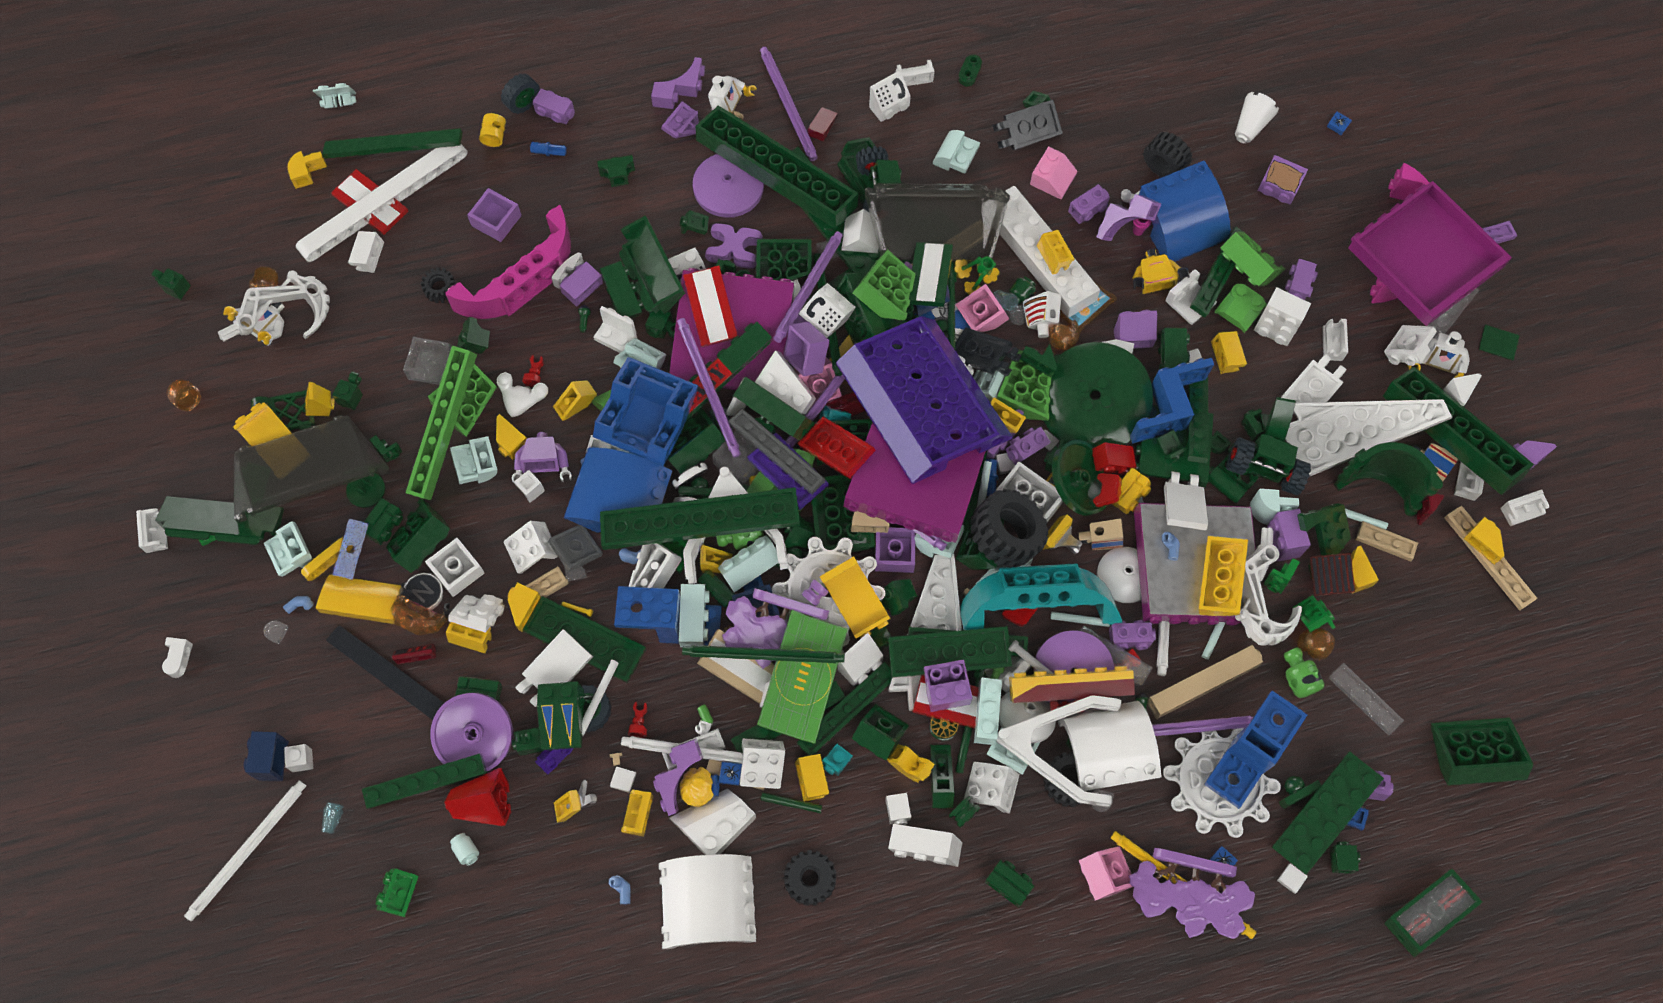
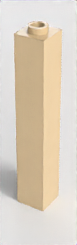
M1251 645L1151 696L1148 699V706L1155 718L1158 719L1258 668L1263 663L1262 655L1258 649Z

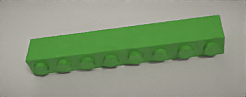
M455 346L451 348L407 486V494L423 499H432L477 354Z

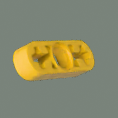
M347 537L338 539L304 566L301 574L307 581L316 579L353 548V543Z

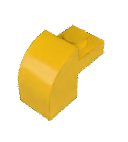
M302 151L294 154L288 162L290 179L296 189L313 184L310 172L327 167L321 151L304 156Z
M900 744L896 746L887 759L899 772L917 783L924 781L934 767L930 760L919 757L909 747Z

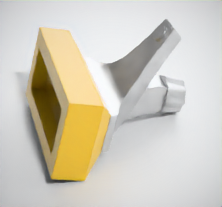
M1068 514L1059 516L1048 530V540L1042 550L1065 546L1074 554L1080 551L1082 542L1072 536L1071 524L1073 519Z
M586 780L582 781L579 792L577 790L568 791L554 802L557 823L565 822L579 812L581 807L596 803L597 797L595 794L586 795L588 783Z

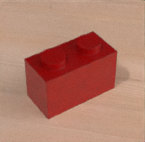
M1105 442L1092 449L1095 470L1104 471L1105 474L1118 473V475L1122 476L1126 475L1131 468H1136L1133 446Z

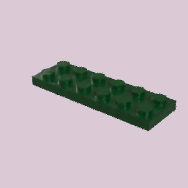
M543 596L523 628L524 633L547 644H550L564 629L593 656L587 664L606 672L611 660L617 661L619 664L613 677L625 683L629 682L646 651L645 646Z
M1008 626L888 637L892 678L924 675V667L959 660H964L966 671L1012 667L1011 651L1008 650L1010 647Z
M1349 751L1273 844L1272 848L1306 875L1384 778Z

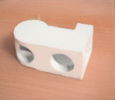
M167 637L165 645L169 647L167 659L162 664V669L169 676L179 678L185 673L193 644L186 639Z

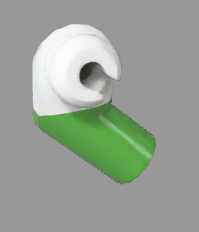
M706 705L697 708L701 720L696 725L695 731L701 735L708 733L713 723Z

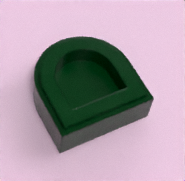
M1218 430L1212 435L1211 452L1215 454L1223 453L1231 445V442Z

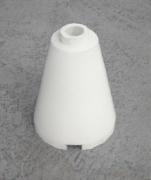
M1254 92L1247 94L1235 132L1236 139L1239 142H1251L1277 114L1279 107H1275L1276 102L1270 97L1261 93L1253 95Z

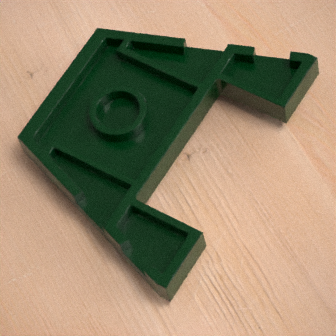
M1337 503L1322 507L1320 510H1311L1309 513H1299L1297 515L1300 530L1307 532L1315 526L1323 574L1325 573L1324 557H1327L1329 568V557L1333 556L1334 561L1335 556H1338L1351 538L1344 504ZM1317 558V559H1316V567H1317V575H1318V581H1319V580H1320V573H1319V564H1318V558ZM1311 562L1308 568L1311 580H1314L1313 562Z

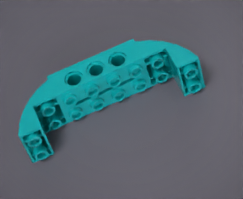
M1078 564L999 568L998 572L978 582L967 593L960 605V616L964 630L984 629V610L1055 608L1057 606L1074 607L1077 605H1096L1102 624L1122 623L1121 616L1107 585L1095 574L1079 568Z

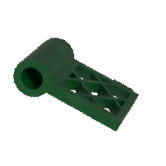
M307 390L270 398L260 396L250 401L251 408L258 403H266L276 415L279 413L278 418L280 420L283 416L290 419L289 424L285 425L289 430L300 428L301 431L312 429V426L315 425L314 416H309L310 420L301 422L298 420L302 412L306 413L305 403L302 407L294 403L297 398L306 397ZM284 401L287 405L281 411L275 407L276 402ZM291 406L298 409L294 417L286 413Z
M1234 443L1227 450L1228 453L1231 452L1232 446H1234ZM1228 454L1216 468L1212 466L1209 469L1208 482L1237 504L1260 476L1256 475L1253 477L1255 474L1246 471L1243 475H1249L1250 479L1247 485L1241 480L1240 474L1229 471L1224 467L1228 462Z

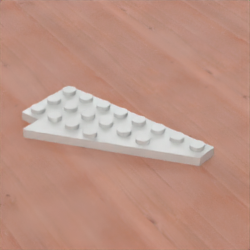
M1444 400L1296 403L1294 412L1298 420L1290 423L1286 441L1298 447L1296 459L1310 463L1311 472L1309 475L1313 476L1355 458L1354 455L1363 448L1368 450L1377 444L1398 441L1447 421L1452 416Z
M954 554L951 558L942 555L934 556L910 627L962 631ZM921 675L892 678L889 686V692L907 691L909 711H913Z

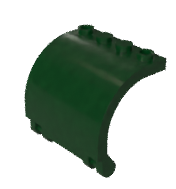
M1397 442L1377 444L1368 450L1361 449L1354 455L1355 458L1349 461V465L1343 469L1344 472L1337 476L1338 480L1334 484L1339 491L1359 479L1371 478L1383 481L1394 488L1404 500L1405 514L1410 517L1414 516L1422 508L1421 501L1427 495L1434 496L1443 487V481L1436 474L1438 469L1426 455L1412 446Z

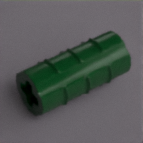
M710 570L706 571L698 580L699 584H705L706 591H709L711 597H714L718 603L727 609L729 601H732V595L736 594Z

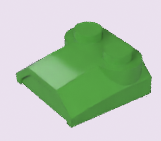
M1236 284L1215 310V313L1245 333L1267 304L1261 295L1246 285Z

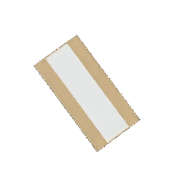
M717 629L708 646L726 647L722 637L725 632ZM701 657L697 663L759 704L762 700L765 683L770 682L775 667L774 664L770 663L769 666L762 669L752 659Z

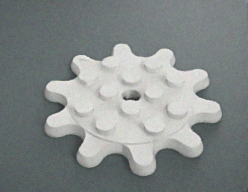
M810 538L808 540L809 553L807 557L799 559L793 554H787L790 578L786 582L774 584L772 593L814 606L802 595L803 591L809 589L810 583L814 579L823 587H826L820 576L852 558V541L848 538H842L834 550H827L824 548L820 538ZM866 557L863 560L857 561L867 580L869 573L877 566V562L873 557ZM871 585L879 600L883 599L885 596L884 588ZM821 597L820 603L816 607L828 610V617L826 620L816 617L812 618L849 630L850 627L833 598ZM789 610L788 615H787V618H786L787 623H788V620H789V616H790L791 610ZM848 630L843 646H846L850 640Z
M1244 728L1233 729L1228 738L1220 737L1217 731L1201 732L1202 739L1199 743H1191L1183 737L1175 741L1174 746L1182 755V762L1177 766L1168 765L1163 770L1164 777L1167 780L1177 782L1181 788L1180 794L1172 799L1171 806L1178 812L1188 808L1195 810L1198 815L1196 829L1200 833H1208L1214 823L1221 822L1226 826L1231 837L1238 838L1243 834L1242 820L1245 817H1253L1261 823L1268 821L1270 818L1269 811L1262 805L1261 800L1265 794H1276L1280 791L1281 786L1276 779L1268 778L1262 774L1239 809L1204 785L1236 735ZM1233 774L1228 775L1229 783L1236 785L1238 778Z

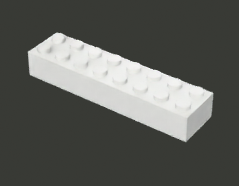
M1015 186L985 202V217L1045 291L1061 295L1060 309L1067 318L1098 300L1099 287L1075 258L1067 270L1064 271L1063 267H1061L1057 274L1052 275L1037 248L1042 234L1052 230Z

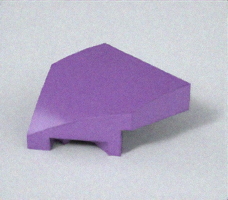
M682 101L665 121L661 129L674 138L696 134L695 126L699 123L698 111L693 110Z

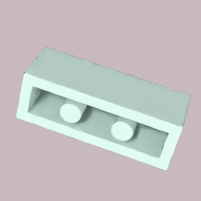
M765 535L756 539L749 547L741 549L731 559L725 560L718 569L732 590L736 592L778 563L777 550L768 536Z
M681 584L680 647L691 645L704 646V641H708V629H705V622L709 621V610H705L706 603H709L710 595L709 591H706L705 584Z
M982 677L979 682L974 743L994 745L997 741L1002 680Z

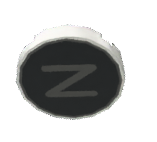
M700 463V468L694 466L678 477V482L674 479L672 484L675 489L703 474L708 469L706 464Z
M417 574L410 578L404 586L405 589H410L413 585L410 597L404 600L411 609L413 608L417 612L431 611L442 601L443 586L431 574Z

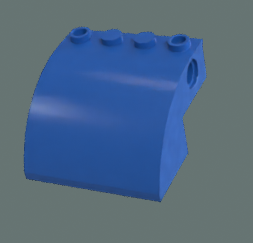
M1205 160L1141 186L1139 195L1161 203L1155 220H1151L1154 226L1150 234V238L1160 255H1167L1169 260L1175 262L1227 240L1231 233L1227 205L1219 184Z
M628 357L613 380L610 398L595 421L592 437L664 466L686 422L698 390V385Z
M588 448L564 518L599 533L601 532V511L662 504L672 470L627 452L607 448Z

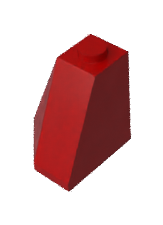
M501 768L451 789L444 801L446 809L454 819L505 826L511 814V805L507 804L506 794L510 792L509 783Z

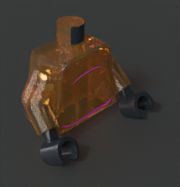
M403 582L399 595H397L391 606V613L395 618L394 624L416 635L437 633L448 621L447 618H449V614L453 610L449 609L450 603L444 605L443 614H438L409 599L406 600L411 595L413 585L410 589H405V582Z

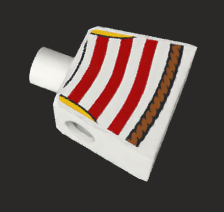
M1046 291L1023 301L1028 328L1038 330L1039 338L1049 337V327L1059 323L1060 294Z

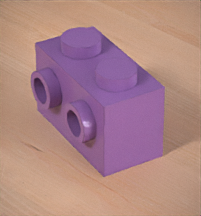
M586 261L583 265H578L574 273L561 281V293L577 307L603 284L602 275Z

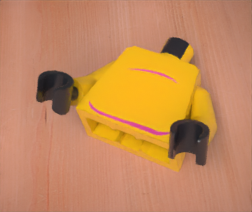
M1150 249L1145 253L1146 259L1141 260V266L1136 268L1132 278L1133 290L1136 287H1142V294L1173 288L1177 285L1178 278L1179 281L1183 280L1182 277L1190 278L1189 270L1186 267L1181 268L1173 260H1169L1167 255L1157 256L1156 250Z

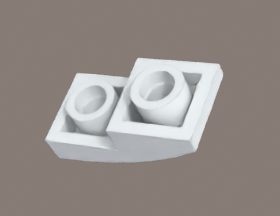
M576 253L568 258L552 276L554 287L560 289L561 281L574 273L578 265L584 264L581 253Z

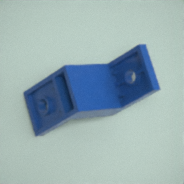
M1200 358L1193 363H1181L1174 368L1169 369V367H1165L1157 372L1152 382V390L1160 414L1155 418L1149 419L1146 417L1138 420L1130 435L1132 443L1159 437L1171 430L1178 432L1187 428L1194 413L1183 386L1206 380L1214 366L1212 358Z
M618 586L615 627L656 629L660 643L679 644V589ZM636 603L643 606L640 612H633L631 607ZM706 605L705 610H709V621L706 622L705 629H708V641H704V645H708L717 629H720L722 606Z
M1271 691L1249 725L1236 735L1204 785L1238 809L1241 808L1262 774L1276 765L1307 717V714L1274 691ZM1274 715H1279L1282 717V725H1277L1274 723ZM1229 774H1233L1238 778L1236 785L1229 783Z

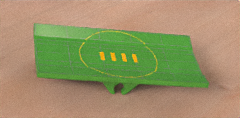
M791 610L780 649L841 653L848 629ZM776 661L757 725L815 744L838 662L833 664Z

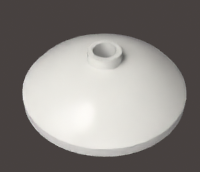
M1121 547L1110 550L1100 560L1097 576L1107 585L1115 601L1122 603L1140 601L1141 590L1137 549ZM1129 568L1132 572L1128 573L1125 569Z
M1008 692L1000 700L999 724L1002 729L1042 715L1051 711L1050 704L1047 701L1013 703L1010 701V692ZM1056 721L1035 729L1031 736V743H1039L1046 740L1052 734Z

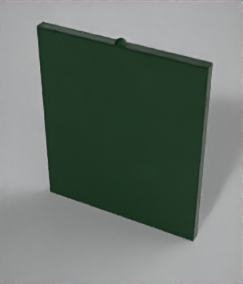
M1485 324L1479 350L1513 361L1520 335Z

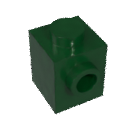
M1336 842L1337 845L1330 848L1332 873L1353 874L1359 871L1358 864H1360L1361 857L1360 852L1357 851V845H1349V842Z

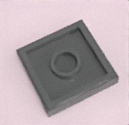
M581 525L551 537L548 541L568 572L601 557L603 554L587 529Z

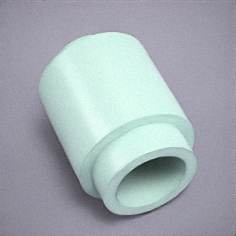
M465 833L458 834L450 841L451 849L461 865H471L477 861L479 851L471 838L466 836Z

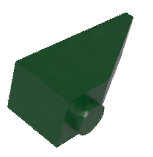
M930 745L931 762L934 764V767L931 769L932 808H953L954 782L951 745Z

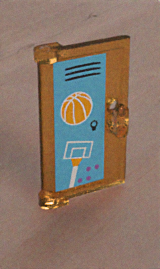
M1095 281L1094 283L1100 289L1096 302L1069 318L1060 309L1059 316L1070 324L1078 334L1110 304L1117 300L1114 294L1107 292Z

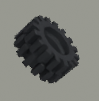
M437 267L436 271L432 268L430 269V274L427 271L425 273L426 277H422V290L426 298H429L431 302L434 300L435 303H438L440 300L441 303H445L444 299H447L445 293L451 286L456 285V282L451 272L446 271L445 268H442V271L440 267ZM438 281L446 283L440 290L432 289L433 284Z

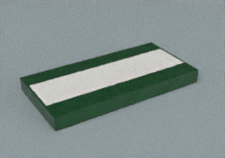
M916 243L912 271L916 275L913 289L909 296V305L944 307L953 244Z

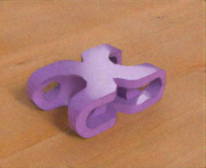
M712 225L711 234L713 238L724 243L718 247L707 248L705 258L709 262L717 263L718 259L729 261L733 259L737 267H756V256L744 249L748 246L757 245V239L763 238L760 231L741 228L735 233L730 225Z

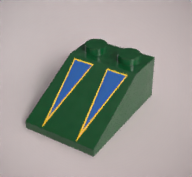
M578 681L538 684L537 710L541 750L582 748L584 689Z

